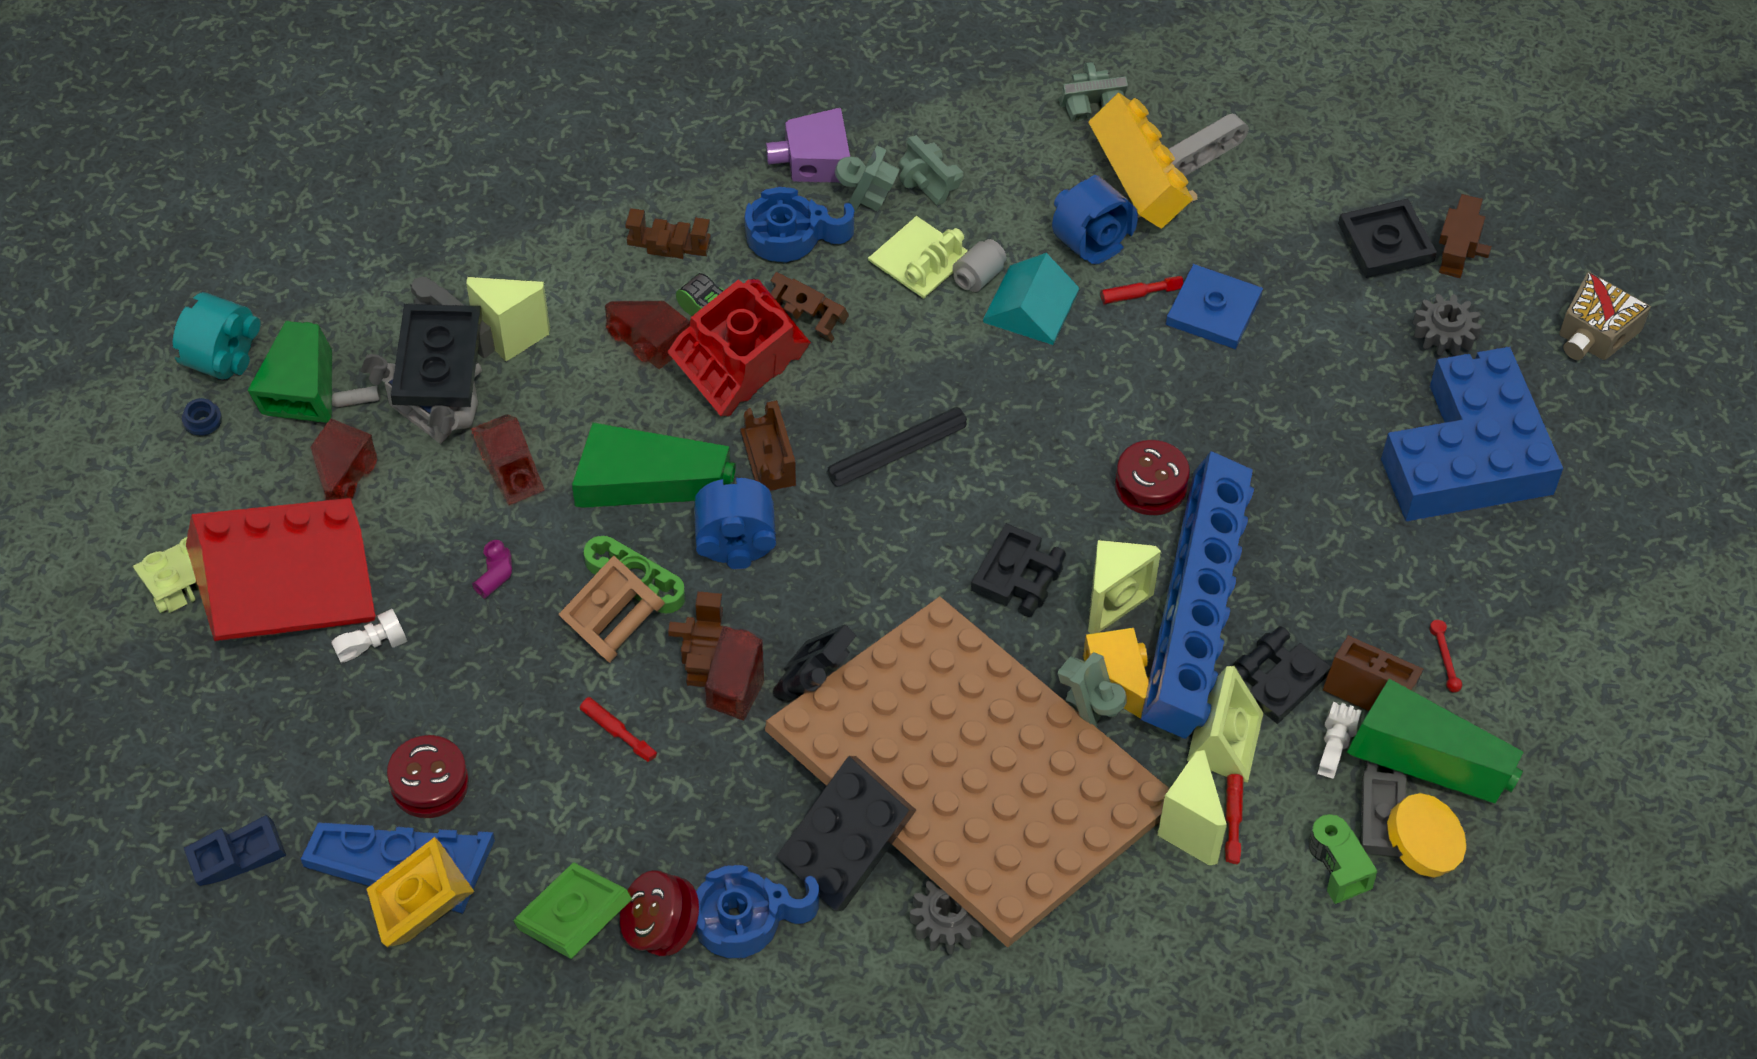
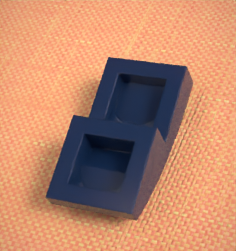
M268 815L230 834L221 828L184 847L193 876L199 886L227 880L286 856L274 821Z

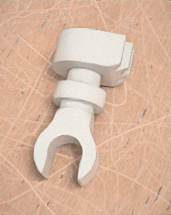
M393 609L377 615L380 623L375 626L369 623L364 626V631L357 630L336 637L331 643L340 662H346L358 657L370 645H373L374 648L382 645L381 640L388 638L392 647L407 642Z
M1333 702L1325 721L1327 731L1324 740L1327 744L1317 774L1334 779L1343 749L1349 746L1350 737L1357 734L1361 722V710H1354V706L1351 705L1347 707L1344 703L1338 705L1336 702Z

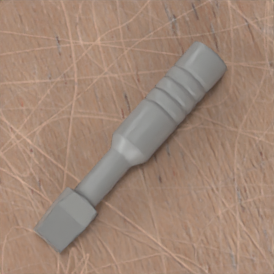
M378 386L332 394V406L337 408L381 400Z

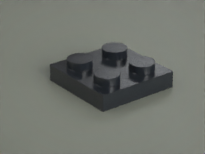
M1408 198L1340 214L1338 224L1366 278L1435 261L1437 251Z

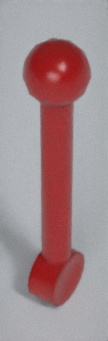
M1434 620L1430 625V632L1436 636L1448 676L1446 687L1450 692L1456 693L1462 689V681L1456 677L1444 636L1447 625L1442 620Z

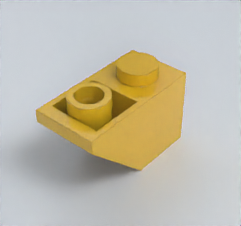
M1134 628L1086 634L1083 652L1084 661L1093 652L1102 655L1105 660L1110 683L1119 684L1126 692L1127 703L1124 709L1141 718L1150 677L1147 678L1144 668L1148 664L1144 643L1137 642Z

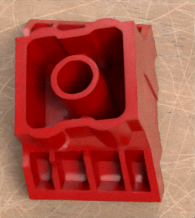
M738 279L691 317L690 326L678 335L668 353L720 416H730L741 401H749L757 390L770 379L783 373L791 360H799L811 342L759 279H748L745 283Z

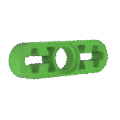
M597 536L586 543L584 547L585 565L591 573L596 575L610 560L603 556L596 560L595 554L603 555L607 551L609 552L610 559L614 555L628 569L638 568L643 570L646 574L641 581L658 597H660L659 590L663 592H668L670 589L674 590V596L667 594L661 598L665 604L658 612L673 613L683 606L685 602L684 583L677 575L611 537ZM638 594L634 596L635 599L641 601L642 598Z

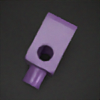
M841 108L789 119L785 123V141L766 143L768 165L789 162L793 181L841 183L835 175L836 165L840 159L850 157Z

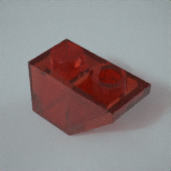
M610 301L605 305L606 329L612 338L616 341L623 340L632 348L635 355L641 361H649L658 369H661L673 359L669 355L668 350L678 335L690 326V321L665 301Z
M506 414L471 428L482 459L508 505L545 490L516 417Z
M334 419L329 420L310 447L326 500L351 498L352 500L358 482L364 474H369L373 470L377 461V454L371 434Z
M724 626L705 685L706 705L710 709L744 721L764 684L763 640L747 630H735Z

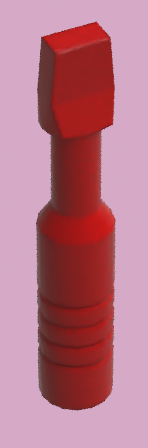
M1183 277L1164 278V281L1145 284L1140 282L1103 289L1100 291L1103 304L1141 298L1152 292L1162 290L1166 292L1182 288Z
M587 697L581 703L580 710L613 737L621 738L633 748L634 753L647 762L656 758L657 752L644 740L640 741L627 731L624 723L599 705L594 699Z
M1230 774L1227 776L1226 821L1229 826L1228 841L1225 844L1226 862L1237 865L1240 863L1241 856L1239 824L1242 822L1243 776L1240 774Z

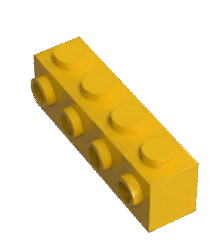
M1118 92L1088 123L1134 207L1137 209L1138 214L1162 229L1193 200L1186 188L1188 180L1173 165L1172 162L1175 160L1173 154L1167 147L1161 144L1159 139L1162 135L1156 126L1148 121L1146 117L1149 114L1147 108L1138 99L1133 98L1129 100Z

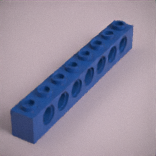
M1210 451L1193 473L1141 716L1142 721L1184 739L1197 726L1203 727L1211 712V704L1207 703L1218 676V672L1214 670V665L1224 645V640L1220 638V635L1230 614V608L1226 607L1227 599L1236 584V577L1232 576L1242 553V547L1238 543L1248 522V517L1244 515V512L1254 492V488L1250 486L1253 469Z

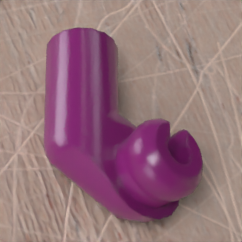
M492 540L485 545L483 552L487 557V572L472 583L474 590L484 599L506 582L512 574L511 552L500 540Z

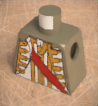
M1588 272L1567 310L1559 333L1560 336L1568 340L1563 347L1565 353L1574 360H1581L1587 352L1602 360H1606L1642 331L1651 306L1595 274Z

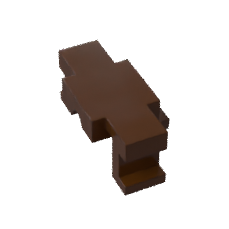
M1461 194L1457 209L1449 208L1439 244L1445 245L1439 273L1461 279L1466 256L1474 258L1475 255L1489 258L1492 246L1479 243L1486 217L1479 215L1483 202L1482 198Z
M630 208L625 224L626 229H630L627 245L647 248V254L679 259H683L685 254L707 257L711 242V234L707 233L710 219L695 217L692 231L690 223L678 222L673 225L668 223L667 220L654 218L652 228L646 227L645 210Z
M776 272L770 280L774 286L771 295L780 306L783 302L786 303L783 309L789 317L795 320L803 312L812 317L815 314L821 317L815 330L821 338L832 343L835 339L831 333L837 321L844 325L849 317L846 308L826 298L824 294Z
M698 591L695 605L696 623L695 618L687 617L686 623L670 622L669 636L683 637L681 657L682 664H686L687 686L711 688L714 667L723 668L728 628L727 626H721L723 616L721 593Z

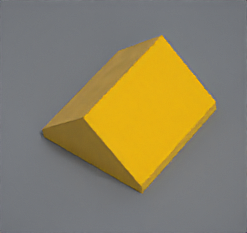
M435 837L367 888L381 942L386 947L407 943L474 892L445 848Z

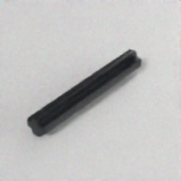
M954 407L828 467V476L832 483L839 487L967 426V418L960 407Z

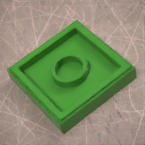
M573 862L513 921L521 932L572 959L632 898L626 888Z

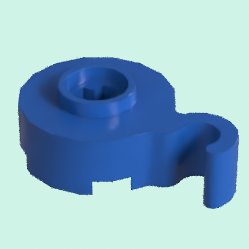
M776 187L762 191L759 199L755 200L752 205L748 203L746 206L744 218L745 237L748 246L758 256L769 261L788 262L798 260L810 253L819 239H823L831 244H842L849 241L854 235V208L850 203L844 204V216L836 219L828 215L826 207L816 204L812 199L809 202L806 198L799 196L798 190Z
M746 866L721 867L709 872L705 876L706 881L696 891L699 899V916L695 933L699 942L714 954L725 958H746L760 952L772 941L780 920L785 919L794 924H804L811 921L819 910V885L814 877H806V897L794 899L789 895L784 885L772 883L767 877L764 880L760 875L749 872ZM737 908L740 915H729V909Z

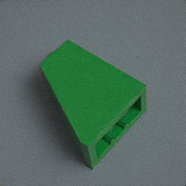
M285 321L247 390L261 414L329 423L332 417V348L319 324Z

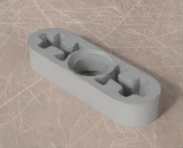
M1229 114L1169 148L1175 157L1172 163L1175 168L1186 176L1241 144L1248 134L1249 127L1236 114Z

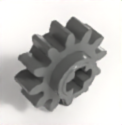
M1436 294L1434 304L1424 299L1420 310H1416L1413 324L1416 326L1414 337H1425L1423 348L1428 349L1435 345L1439 356L1444 353L1445 349H1450L1454 356H1458L1461 346L1466 350H1471L1474 340H1478L1482 328L1478 324L1481 314L1479 312L1469 313L1471 302L1466 301L1461 305L1457 302L1458 299L1455 294L1450 297L1449 301H1444L1440 294Z
M931 881L926 882V896L921 893L914 894L913 906L915 908L910 910V923L917 925L915 933L917 940L924 939L927 936L930 937L929 947L931 951L936 950L939 943H945L948 954H953L955 943L960 942L964 948L970 949L971 934L976 937L983 936L984 926L942 888H937Z

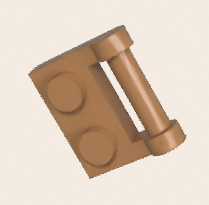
M613 555L558 615L610 663L618 655L616 650L653 610L658 612L665 602ZM638 594L642 598L641 601L603 640L599 636L602 630Z

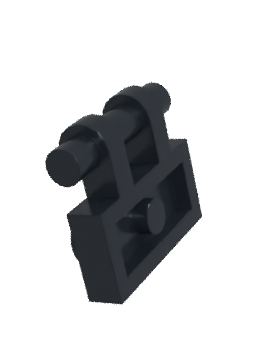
M1006 523L972 580L971 591L1008 606L1014 594L1020 596L1023 601L1018 608L1019 612L1024 616L1032 617L1035 610L1042 607L1048 597L1047 589L1051 582L1057 580L1060 576L1066 552L1059 547H1053L1049 555L1039 551L1042 542L1041 537ZM1029 568L1038 571L1034 582L1024 578Z
M844 624L807 640L784 667L785 674L773 688L774 696L780 700L790 701L800 697L803 693L816 691L826 681L824 669L828 666L834 669L847 658L850 653L847 647L854 640L856 634Z
M1282 626L1276 628L1272 633H1265L1257 641V647L1249 655H1242L1233 663L1243 681L1253 686L1250 692L1263 713L1276 724L1280 723L1327 678L1331 668L1328 663L1302 643H1299L1291 652L1286 650L1283 644L1290 639V633ZM1269 658L1277 665L1265 674L1259 667Z

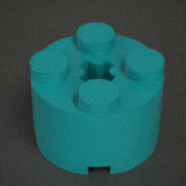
M206 292L197 294L193 299L199 301L193 308L185 306L175 326L172 342L173 348L179 350L180 356L175 357L176 362L222 380L230 378L234 373L242 375L249 365L250 358L248 352L252 340L260 330V318L253 316L251 310L245 306Z

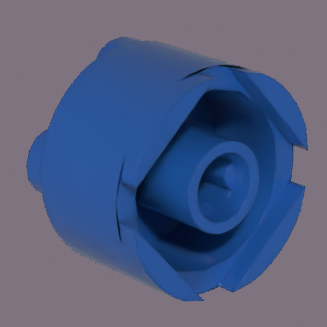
M1093 175L1087 180L1080 182L1071 190L1065 189L1061 191L1054 201V206L1056 207L1052 222L1054 234L1080 258L1088 260L1091 264H1100L1118 254L1124 248L1120 242L1126 234L1132 237L1137 226V209L1128 199L1098 175Z
M736 478V484L723 485L722 479L707 484L696 494L694 507L696 551L699 555L706 556L717 562L727 563L731 569H745L751 565V561L763 557L776 546L774 503L770 490L762 483L747 478Z

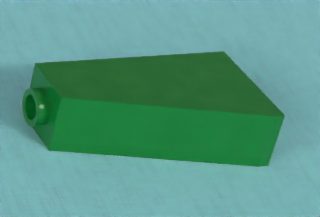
M592 422L572 483L574 503L576 507L586 508L695 501V496L699 490L711 482L723 479V485L733 484L736 463L730 462L729 446Z
M1388 679L1347 753L1357 758L1495 804L1504 789L1512 793L1523 773V770L1517 768L1524 753L1523 751L1391 679Z

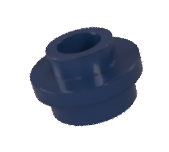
M204 398L190 401L182 414L184 428L194 435L210 434L220 426L222 421L219 407Z

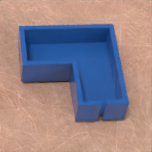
M1505 347L1477 352L1475 359H1472L1470 354L1437 359L1430 388L1445 423L1388 433L1381 458L1405 521L1554 495L1563 466L1511 348Z

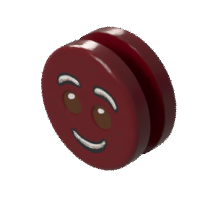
M1144 440L1134 443L1124 450L1118 460L1115 478L1116 493L1125 506L1137 513L1151 516L1169 513L1176 509L1186 496L1190 476L1188 461L1178 448L1167 442Z
M423 735L404 742L394 751L387 766V778L395 803L404 812L414 817L435 818L445 815L462 802L468 790L469 779L464 756L453 742L441 736Z
M658 870L647 871L637 877L627 890L632 900L620 911L621 933L626 943L634 949L646 950L658 956H671L679 952L688 943L695 931L699 916L698 895L694 886L682 877Z

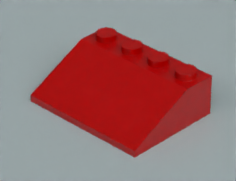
M351 498L191 514L186 548L214 641L367 623L375 620L362 532Z

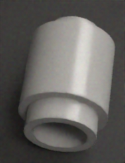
M991 239L977 242L953 264L955 282L964 290L972 292L981 290L1003 270L1004 263L1007 260L1004 249L1000 244Z

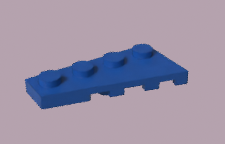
M318 823L301 857L303 867L370 886L435 837L440 841L472 889H474L495 839L493 832H478L476 836L458 835L457 830L439 829L438 833L414 832V828L396 827V831L374 830V827L369 825ZM471 895L451 910L463 914Z

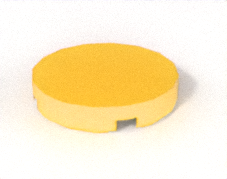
M1418 793L1407 796L1391 809L1387 821L1389 839L1393 847L1398 846L1403 854L1400 856V859L1406 866L1420 875L1435 878L1453 871L1463 861L1466 852L1465 832L1458 817L1445 803L1434 796Z

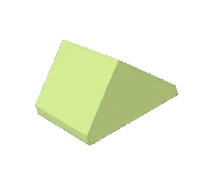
M467 277L466 285L470 306H481L482 320L491 327L495 351L506 362L549 335L550 325L544 282Z
M1098 540L1088 627L1090 634L1101 632L1154 595L1161 551L1156 546Z
M1227 666L1217 676L1216 683L1209 693L1207 703L1211 704V712L1204 726H1197L1194 729L1187 761H1190L1196 751L1205 750L1211 771L1225 777L1230 774H1240L1243 776V782H1248L1263 711L1235 666Z
M1205 750L1195 752L1166 793L1158 836L1207 865H1215L1218 863L1227 824Z

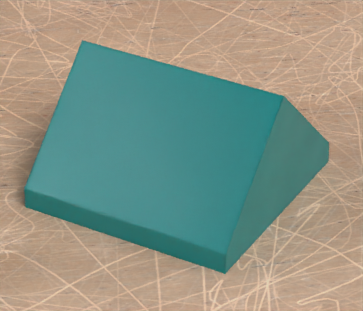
M1047 253L1009 266L983 318V323L1054 345L1079 292V287Z

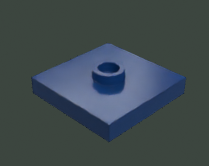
M1193 264L1167 315L1166 325L1237 349L1262 297L1263 288Z

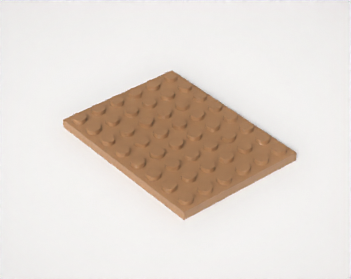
M940 596L826 677V681L816 691L804 693L766 720L765 731L826 786L848 756H857L916 809V812L892 845L1006 947L1011 946L1160 822L1164 798L1169 790L1165 784L1097 727L1080 718L1078 711Z

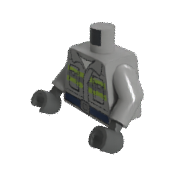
M369 354L365 357L360 371L362 373H370L369 381L373 385H378L381 381L385 382L389 405L441 444L445 441L453 430L466 429L473 424L478 406L475 383L473 384L471 407L392 405L391 389L395 364L387 363L383 357L376 354ZM477 361L475 377L482 372L481 366Z

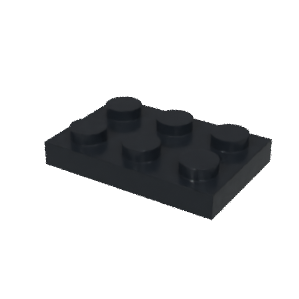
M404 304L391 389L392 405L471 407L482 322L481 306Z
M848 756L777 857L803 882H805L808 876L814 877L819 885V896L835 911H843L909 822L916 809L857 756Z

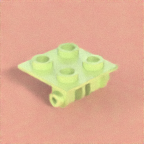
M916 216L868 257V261L922 298H925L953 273V264L968 250L962 247L964 235L959 229H948L941 233Z
M187 537L170 549L147 555L142 562L133 566L154 597L153 601L159 613L166 610L171 613L188 604L181 590L183 588L190 601H196L189 586L195 583L199 590L186 548Z

